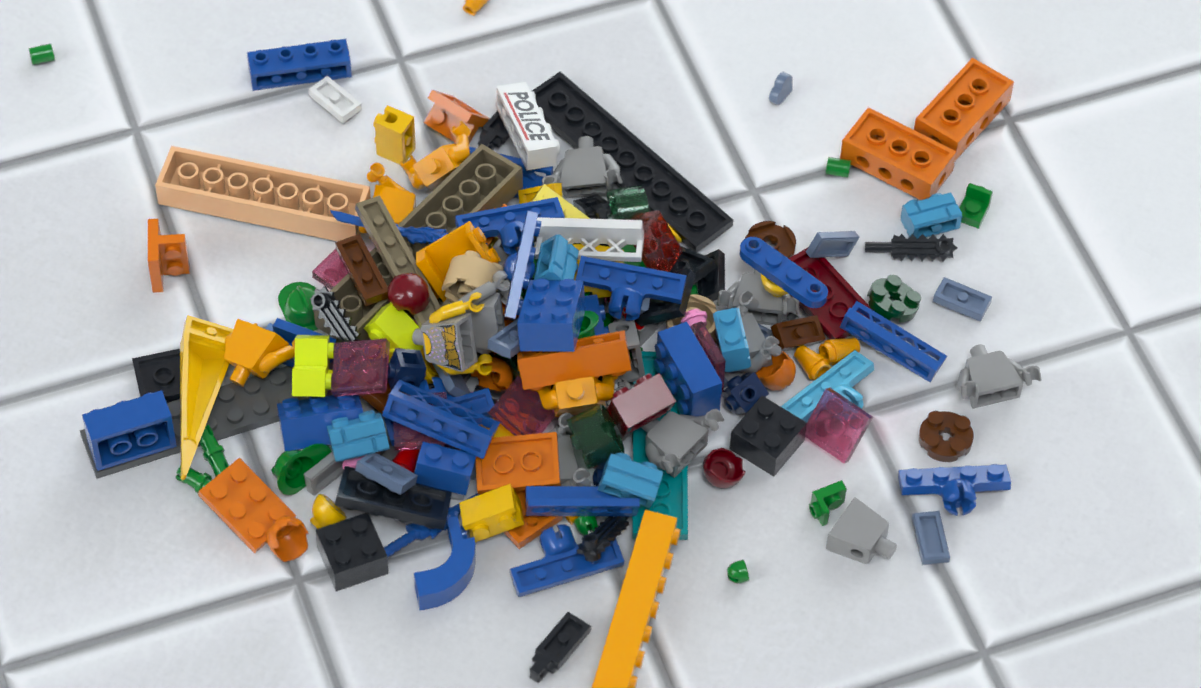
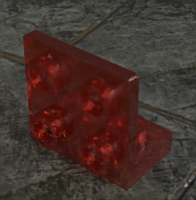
M658 210L634 214L631 220H642L644 244L642 260L644 264L650 269L670 272L683 250L661 212Z

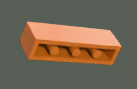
M625 330L579 338L574 352L520 351L517 353L524 390L538 391L546 386L554 385L556 382L586 377L598 379L600 376L609 374L620 376L627 371H631V360Z

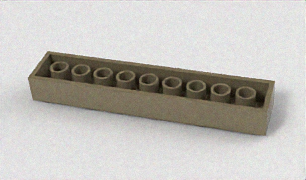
M481 144L398 226L404 228L414 226V228L446 229V233H450L457 229L455 216L501 208L503 204H507L518 193V190L523 188L522 167ZM403 237L415 260L416 252L430 245L428 242L411 244L406 237ZM375 247L370 254L385 283L389 286L393 278ZM348 273L329 292H335L336 300H341L339 307L340 309H346L345 316L352 318L351 325L358 326L357 331L361 334L359 336L360 340L357 342L362 348L370 340L364 327L390 301L387 298L365 306ZM313 310L316 327L330 335V327H324L325 320L318 318V310Z

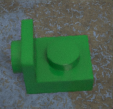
M972 183L968 184L965 197L959 207L962 212L961 223L977 229L980 228L990 208L993 194L991 190Z
M842 480L812 491L809 510L814 519L818 518L822 526L828 524L829 510L837 509L845 502L847 488Z

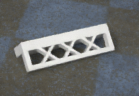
M537 218L542 223L539 236L537 237L536 259L539 256L541 243L556 234H560L568 241V244L581 243L584 246L579 250L577 260H580L581 256L607 261H642L644 244L642 220ZM599 244H608L611 247L605 252H598L595 249ZM627 244L637 245L636 253L624 252L621 248Z

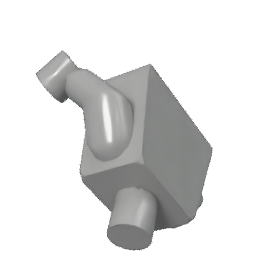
M589 136L580 137L578 139V149L567 150L564 159L559 162L552 175L545 176L542 179V185L562 183V193L565 198L613 193L612 183L618 181L619 184H622L623 182L620 176L619 165L610 154H604L602 147H593V138Z
M755 269L754 274L744 273L741 280L735 282L728 290L719 291L717 306L723 304L728 306L729 309L732 308V305L733 308L741 307L742 304L739 302L740 294L746 290L751 292L753 297L758 299L759 305L754 310H748V313L752 312L758 324L773 326L776 323L782 322V314L787 315V312L799 314V301L791 297L789 293L782 297L771 295L763 287L761 273Z
M497 271L493 275L492 283L488 281L458 300L467 302L471 294L475 292L482 294L481 298L472 300V303L474 305L484 303L483 309L479 312H473L470 309L466 310V313H471L476 352L480 354L494 352L487 349L488 339L505 328L500 293H496V289L507 291L510 288L511 283L508 280L500 283L502 279L508 276L505 271Z
M746 290L740 294L739 302L742 306L737 308L740 310L745 330L751 367L730 372L733 374L738 372L756 373L762 367L773 365L771 355L779 356L782 351L781 347L778 346L779 340L774 336L765 338L752 312L748 313V310L756 309L759 302L758 299L753 297L751 292ZM716 332L717 346L705 350L712 365L722 361Z
M979 344L970 349L972 357L966 360L965 368L960 371L956 387L962 394V399H966L969 396L971 407L974 409L1020 398L1024 382L1029 386L1032 384V380L1041 381L1042 379L1038 366L1023 368L1012 359L1007 358L1004 352L995 351L987 353L985 346Z
M718 409L710 410L705 416L679 415L675 412H668L660 421L655 419L644 425L641 429L647 432L645 453L648 461L658 467L657 469L666 470L668 474L675 478L707 446L708 429L711 428L712 431L719 429L717 422L724 421L722 414Z
M563 413L558 421L560 426H556L550 431L557 432L561 486H591V481L587 479L591 474L585 468L578 469L570 436L565 433L566 431L570 433L575 432L578 429V424L571 421L574 418L573 415Z

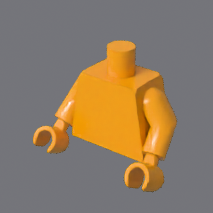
M460 121L457 128L453 126L450 130L456 136V143L443 145L418 162H416L412 155H410V159L407 162H400L401 167L408 175L415 189L420 190L426 187L433 191L470 155L468 136L471 130L462 121Z
M374 163L370 166L371 171L367 173V179L370 182H379V185L375 184L373 198L380 196L395 224H399L416 208V195L398 185L389 176H383L385 173L383 165ZM359 226L361 233H367L364 227Z
M237 319L233 332L225 337L224 359L235 367L229 380L241 387H244L250 374L263 379L278 365L295 357V339L291 346L277 333L259 327L257 323L251 324Z
M604 375L602 376V382L595 377L556 382L552 390L551 385L536 392L539 393L542 406L545 409H554L555 417H560L563 413L574 415L606 410L605 401L613 397L615 380L618 379V376Z

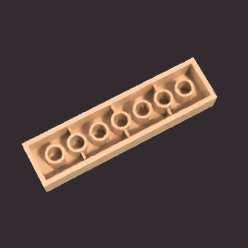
M171 146L155 184L157 200L160 205L333 241H341L357 234L361 235L359 226L337 221L330 210L359 217L355 210L356 203L371 199L370 186Z

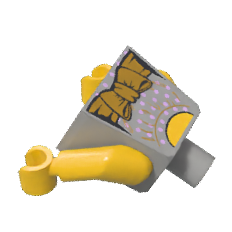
M479 292L471 294L467 302L460 300L442 306L430 315L429 320L421 325V329L417 328L413 332V343L423 345L425 359L428 362L437 364V366L450 375L474 373V370H478L482 375H488L492 371V366L482 365L484 363H491L492 356L483 354L477 360L471 313H466L468 309L473 312H479L483 309L484 303L480 305L472 303V300L481 298L482 294Z

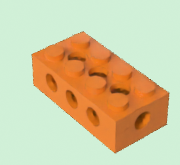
M972 57L916 117L914 130L957 151L956 161L1010 102L1014 81Z
M868 107L843 138L840 159L851 160V165L919 200H924L936 194L952 173L957 151Z

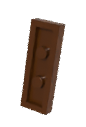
M357 234L335 242L336 250L365 306L387 299L388 286L361 235Z

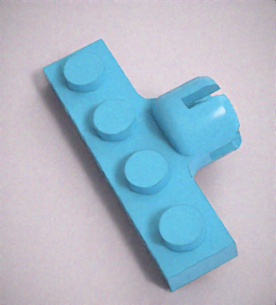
M854 350L781 407L805 422H808L823 410H829L842 420L850 421L854 417L846 411L854 416H858L864 406L863 395L852 387L874 371V363Z

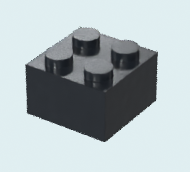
M761 396L731 431L729 449L774 477L805 441L807 422L766 397Z
M364 513L315 530L317 548L336 592L389 574L387 554L369 513Z

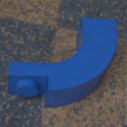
M458 516L447 518V533L452 550L449 559L437 568L414 573V588L420 611L436 608L451 602L467 588L473 577L476 565L474 537L467 538V532L463 526H460Z

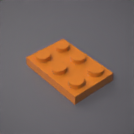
M557 432L492 438L484 459L476 456L478 494H484L511 484L514 491H524L526 486H561Z
M240 457L198 492V496L254 554L267 544V531L278 518L282 516L296 518V515Z

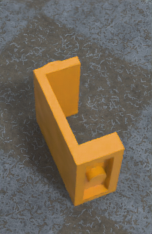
M470 221L416 252V265L443 302L447 298L445 297L446 291H442V286L453 257L465 255L466 251H475L480 254L482 259L491 263L499 264L501 261L497 251L493 247L489 249L485 243L486 237L479 227L475 228Z

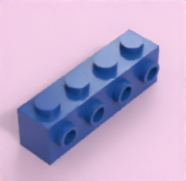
M346 39L247 52L253 91L319 82L326 76L332 80L352 77L351 60Z

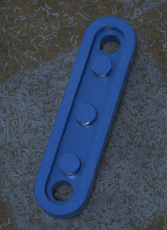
M748 237L741 242L740 257L752 268L807 307L819 308L826 303L828 289L821 281L760 238Z

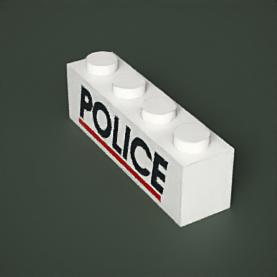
M526 82L497 86L495 106L526 170L556 166L557 155L560 154V145L558 140L552 136L550 124L544 120L542 108L536 104L534 92L529 90Z

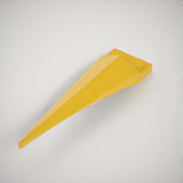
M187 315L184 322L180 342L182 481L187 476L230 364L224 359L225 337L233 332L232 328Z

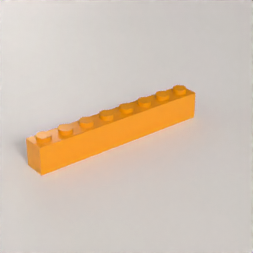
M649 510L644 511L592 688H636L638 677L634 676L636 667L641 668L644 661L645 652L641 651L643 642L649 643L652 627L648 625L650 618L656 619L660 602L656 601L657 594H663L667 578L663 577L664 570H670L674 553H670L671 546H677L681 529L676 528V517Z

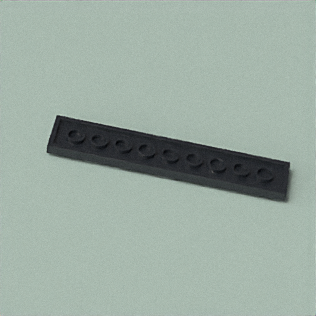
M561 71L532 90L536 97L537 106L543 110L545 122L549 123L551 128L575 149H578V139L580 137H592L593 147H602L604 154H610L620 167V176L623 183L619 184L618 181L614 183L654 218L661 216L681 237L682 242L692 251H700L733 226L734 220Z

